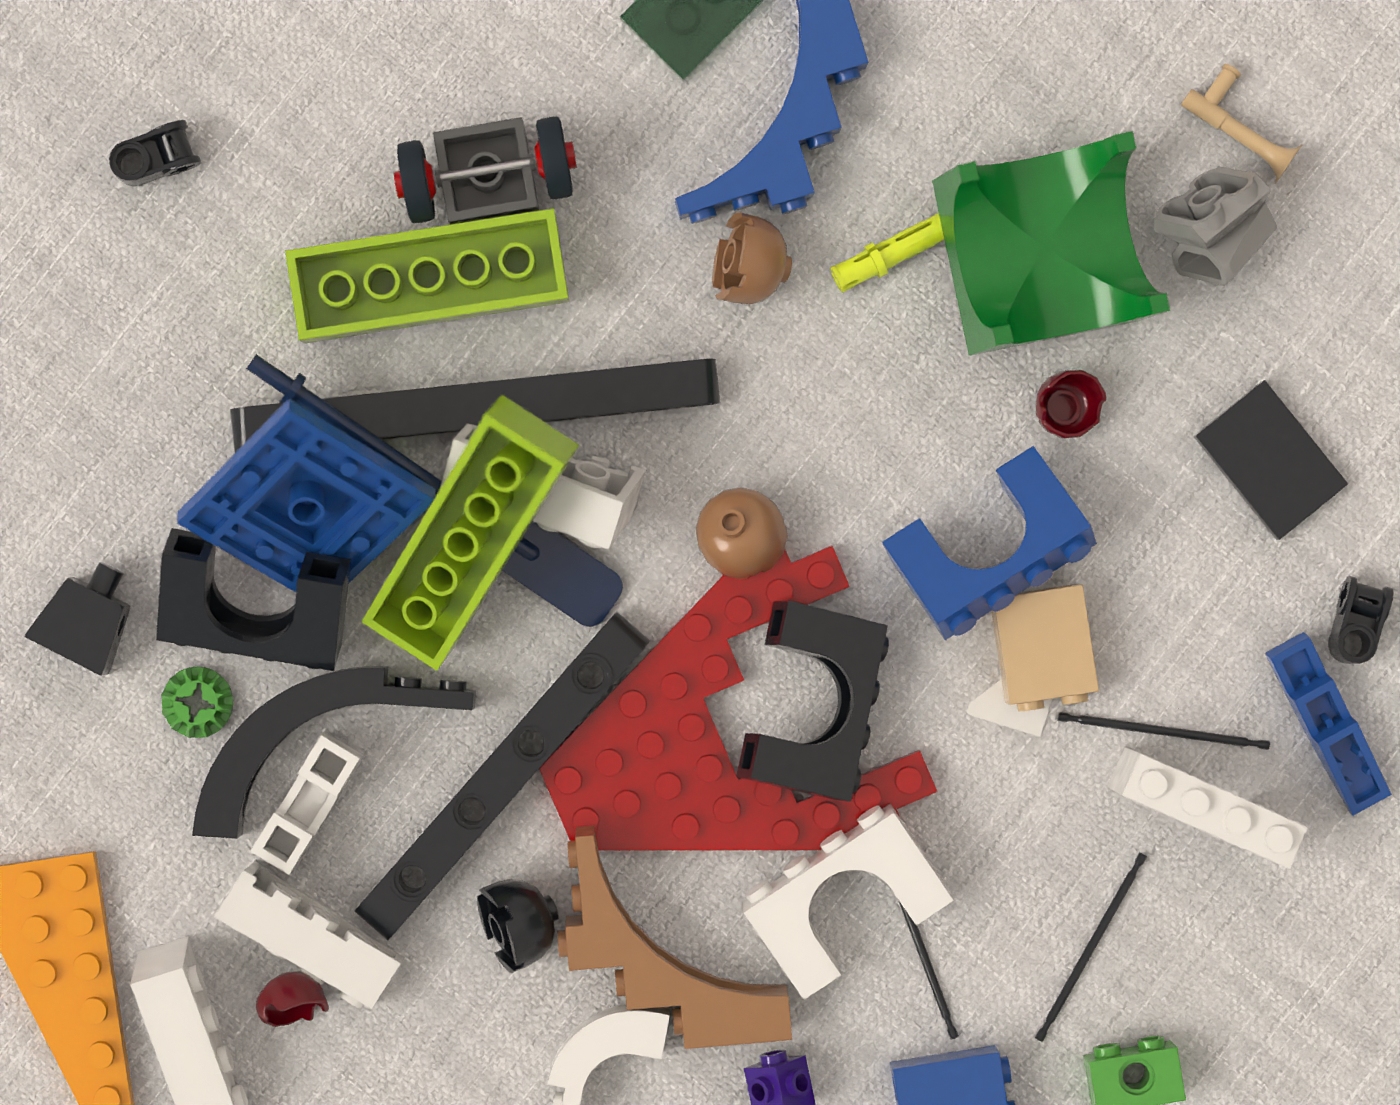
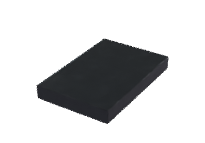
M1265 380L1257 384L1193 436L1276 540L1283 538L1348 485L1347 481Z

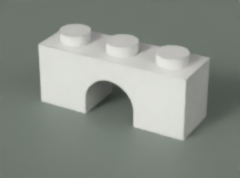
M328 732L322 734L299 770L298 777L287 796L271 816L250 852L290 875L303 858L363 759L364 754Z

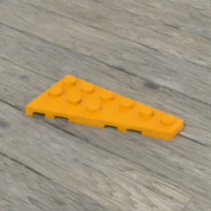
M96 851L0 865V952L78 1104L135 1105Z

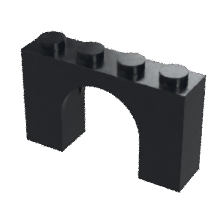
M171 529L161 554L156 640L174 643L179 646L215 650L225 654L232 653L260 658L266 661L306 666L311 669L334 671L343 640L351 559L306 552L297 578L295 605L287 611L275 615H254L234 607L219 592L214 579L216 546L191 531Z
M774 601L764 645L806 655L823 664L832 675L838 693L837 710L827 730L816 739L806 743H797L763 734L745 733L736 777L828 799L851 802L852 794L858 790L861 781V770L858 768L861 751L866 748L870 738V725L867 724L870 708L875 704L879 695L880 684L877 680L879 665L883 662L888 652L889 640L886 636L888 625L793 601Z

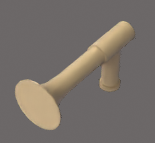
M1225 63L1222 66V71L1204 96L1191 89L1181 106L1261 156L1274 170L1276 184L1300 150L1302 144L1297 148L1278 146L1266 140L1218 106L1234 81L1241 76V73L1236 68Z

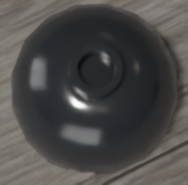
M508 879L481 888L479 891L482 894L477 896L479 916L487 939L489 940L494 937L502 950L495 952V955L503 967L513 973L541 959L552 946L555 935L554 922L559 919L558 910L553 899L549 895L543 897L535 886L523 880Z

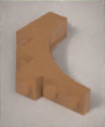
M594 826L576 827V841H567L569 868H578L580 884L571 885L573 912H582V915L566 916L565 930L557 931L559 958L568 957L569 971L623 966V969L615 970L617 997L626 996L627 1010L681 1006V1008H672L674 1035H683L684 1049L792 1040L789 995L786 984H749L716 977L685 964L658 946L631 919L613 892L600 860Z

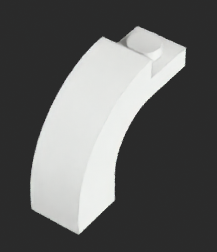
M621 1005L601 1011L577 1026L561 1045L551 1066L547 1085L565 1088L564 1093L555 1091L553 1105H580L583 1088L589 1074L598 1064L610 1057L621 1054H633L662 1059L670 1009L658 1007L627 1010L626 1005Z

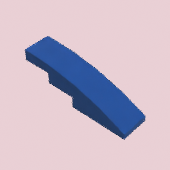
M1302 632L1266 652L1265 655L1293 711L1350 814L1354 816L1392 795L1358 722L1351 717L1334 680L1327 674L1310 637Z

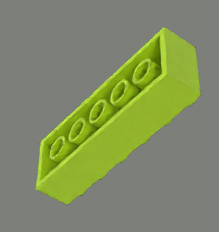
M554 208L285 250L299 341L305 344L570 302Z
M501 395L485 413L361 622L437 671L455 648L578 449L579 444L504 395Z

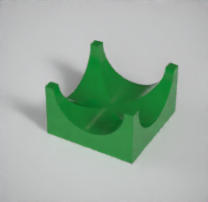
M1133 131L1115 134L1106 139L1080 147L1023 160L990 165H976V161L959 164L932 180L969 356L1138 322L1170 311L1167 293L1157 291L1144 274L1130 233L1126 209L1125 181L1129 158L1136 150Z

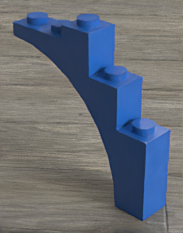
M796 0L799 14V51L793 82L781 111L762 140L737 165L709 184L675 198V205L680 220L690 217L691 224L699 223L716 217L715 209L730 204L733 205L734 210L744 209L760 203L758 196L762 194L766 195L770 210L781 208L782 214L798 211L808 206L806 199L812 198L815 191L800 145L807 143L809 150L829 145L835 142L833 135L838 134L842 128L827 81L834 79L835 85L855 81L861 78L860 71L866 69L869 63L849 0Z

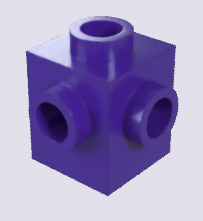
M783 1049L769 1051L760 1055L761 1062L743 1068L751 1105H816L806 1055L787 1056L786 1050Z

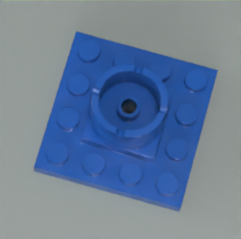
M288 399L177 511V524L296 592L297 578L306 552L351 559L350 583L432 504L436 497V489L293 400Z

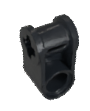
M177 120L115 145L110 153L109 164L111 170L120 181L130 186H141L159 178L176 175L195 168L201 164L199 156L194 155L185 133V130L188 128L186 120ZM171 140H173L176 150L178 152L177 157L171 145ZM129 153L141 154L143 156V166L140 171L130 175L121 171V162Z
M1349 575L1346 578L1339 594L1337 612L1328 640L1330 654L1335 660L1345 664H1360L1369 661L1375 655L1384 623L1391 609L1394 594L1392 588L1385 586L1381 590L1357 583L1356 577ZM1359 599H1363V600L1369 601V602H1371V603H1367V602L1361 601V600H1359ZM1351 631L1357 633L1362 642L1361 650L1355 656L1348 654L1344 648V639Z

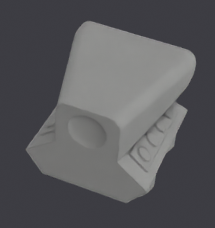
M1218 166L1216 169L1197 176L1191 182L1190 190L1181 196L1168 200L1158 209L1157 216L1154 218V231L1181 243L1172 253L1174 267L1178 274L1225 286L1277 229V225L1265 202L1271 192L1267 184L1256 173Z

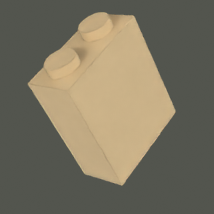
M1082 584L1022 592L1016 595L1013 602L1006 608L996 612L991 611L1005 703L1009 705L1017 704L1018 711H1030L1044 708L1043 700L1061 697L1062 705L1089 701L1088 693L1099 691Z

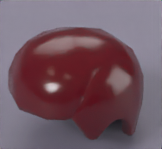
M1083 370L1060 371L1048 377L1041 385L1036 398V416L1039 418V423L1045 431L1059 438L1081 437L1100 422L1102 405L1107 399L1106 392L1097 377Z
M301 971L281 973L265 985L256 999V1010L259 1018L263 1023L273 1027L290 1025L302 1018L311 1021L317 1005L324 1012L329 1010V1005L320 983Z

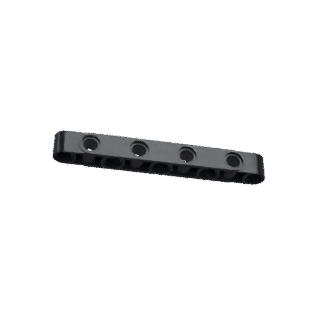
M616 612L354 912L388 941L641 653L650 640ZM592 662L602 668L604 678L598 686L586 687L580 682L578 670L583 664ZM528 730L539 732L545 742L543 750L537 754L524 752L519 743L523 732ZM468 798L480 800L485 808L484 817L478 821L465 819L461 813V803ZM417 866L421 868L425 873V884L420 888L408 887L402 879V871L405 867Z

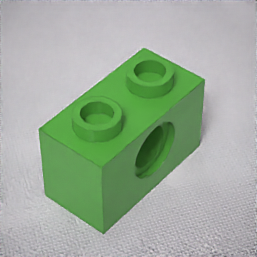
M1164 1036L1140 1038L1137 1040L1138 1046L1120 1048L1119 1043H1107L1093 1047L1094 1053L1083 1055L1091 1105H1162L1186 1101L1178 1047L1171 1040L1164 1041ZM1129 1064H1143L1144 1074L1138 1082H1124L1123 1072Z

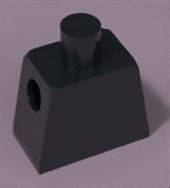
M99 562L89 583L75 577L67 578L24 637L100 676L109 674L130 611L129 604L113 597L124 573L103 562Z

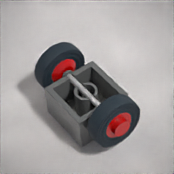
M553 116L537 120L538 141L534 147L536 157H534L533 153H529L522 117L433 132L439 169H435V174L433 173L432 165L426 160L425 151L420 140L398 144L399 171L393 172L398 199H405L411 222L422 223L435 219L433 198L437 192L436 183L438 188L442 187L447 218L450 225L539 211L533 176L536 166H538L539 175L546 181L550 199L572 196L573 187L570 169L577 168L573 142L564 141L562 124L559 117Z

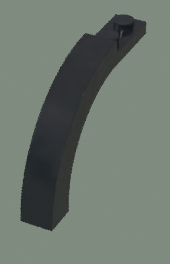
M364 666L341 669L316 676L290 687L254 711L235 730L222 747L201 789L195 811L192 836L233 839L242 836L247 802L262 766L274 749L290 733L310 719L331 710L361 704L473 710L475 709L476 690H466L467 682L457 680H440L439 688L422 687V678L395 677V685L387 684L389 666Z

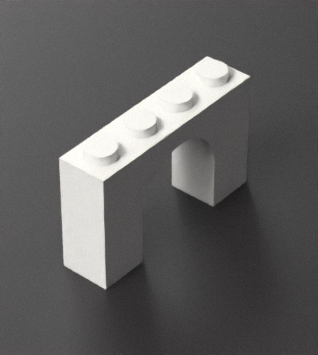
M1124 747L1107 786L1122 796L1288 869L1291 868L1308 829L1305 825L1127 747Z
M891 804L883 809L877 805L867 810L857 819L859 825L845 834L842 830L831 834L820 844L822 848L820 851L808 859L805 855L797 857L783 868L784 875L772 883H769L768 880L758 883L745 895L747 899L742 902L743 913L804 1000L841 976L839 963L809 919V906L813 894L827 878L847 870H861L878 876L892 889L916 925L954 901L949 888Z

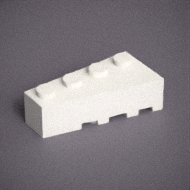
M467 423L453 439L440 487L444 484L478 426ZM591 456L590 462L571 459L533 521L546 531L563 532L578 538L586 546L593 548L603 547L609 550L633 515L646 469L631 466L629 473L608 468L609 460Z
M253 862L243 870L214 915L215 918L229 925L234 930L263 945L266 950L278 958L287 959L301 967L303 973L309 975L318 983L324 984L326 982L340 990L339 996L360 1009L363 1005L371 1009L373 1008L405 958L257 862Z
M189 936L139 951L130 985L175 1105H248L243 1086L241 1084L236 1085L232 1074V1071H234L232 1055L228 1046L223 1045L219 1033L218 1017L213 1005L210 1004L203 976Z

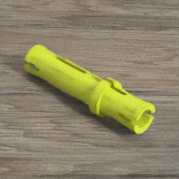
M939 212L876 245L871 242L863 247L864 251L846 261L831 266L829 269L839 290L844 293L876 275L881 278L888 274V269L896 266L898 263L942 242L944 235Z

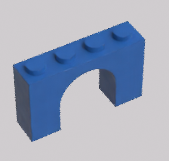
M1034 446L996 469L1003 490L1026 521V531L1021 545L1003 563L985 569H970L954 563L944 554L920 518L882 542L890 560L944 640L953 635L960 636L967 633L975 626L978 619L991 611L996 612L1006 608L1013 602L1016 595L1030 586L1037 587L1044 584L1051 578L1055 570L1068 562L1075 563L1080 561L1097 544L1091 525Z
M995 1045L890 1062L896 1105H1015L1014 1100L1007 1101L1004 1085L1012 1083L1009 1060L1007 1056L1000 1057V1053Z

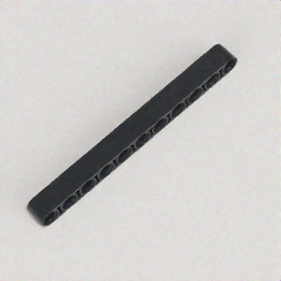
M716 359L688 360L323 399L380 439L458 432L467 423L478 426L485 413L501 395H504L544 422L720 404ZM276 403L230 409L234 453L259 430L282 404Z

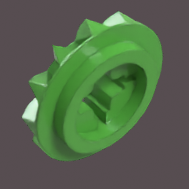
M189 667L179 671L169 679L161 694L163 716L170 724L171 729L188 738H202L215 734L225 726L233 710V695L229 684L219 673L206 667ZM199 683H201L202 699L209 701V704L215 705V708L200 709L194 717V721H191L193 715L191 714V706L184 704V701H180L179 697L193 696L199 688Z

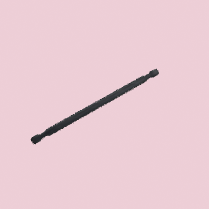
M1062 712L1058 713L1057 718L1058 721L1063 722L1073 721L1084 725L1244 747L1255 746L1269 750L1270 741L1265 740L1255 741L1244 737L1084 715L1073 716Z
M1139 852L1133 868L1127 873L1048 1013L1046 1022L1035 1036V1039L1043 1042L1047 1030L1058 1016L1136 878L1139 867L1145 862L1147 856Z
M899 901L940 1013L948 1027L950 1039H955L959 1036L952 1024L951 1014L918 926Z

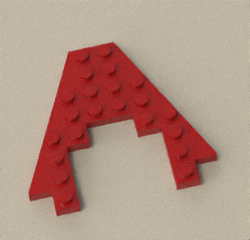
M829 546L792 563L786 549H784L783 555L773 568L765 573L762 571L757 575L749 576L750 578L736 579L722 575L543 763L539 770L570 841H576V827L594 826L599 851L821 850L820 844L822 841L839 830H842L845 834L859 825L857 819L874 806L879 805L883 809L891 804L898 814L897 809L938 792L920 750L861 774L858 790L852 794L851 802L815 795L796 802L792 791L789 789L742 778L738 779L736 777L734 768L704 701L705 697L744 681L727 639L769 622L774 601H793L808 605L850 587L833 546Z

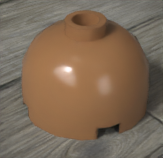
M735 213L725 226L733 228L729 240L720 239L713 264L712 284L714 288L721 289V292L715 295L718 300L740 304H755L765 301L777 290L781 282L785 283L788 280L792 269V258L787 256V246L781 232L771 222L757 216Z
M742 487L724 490L710 498L700 511L696 525L698 547L707 563L724 576L736 579L750 578L749 576L757 575L762 571L765 573L773 568L783 555L788 538L784 518L777 505L761 492Z

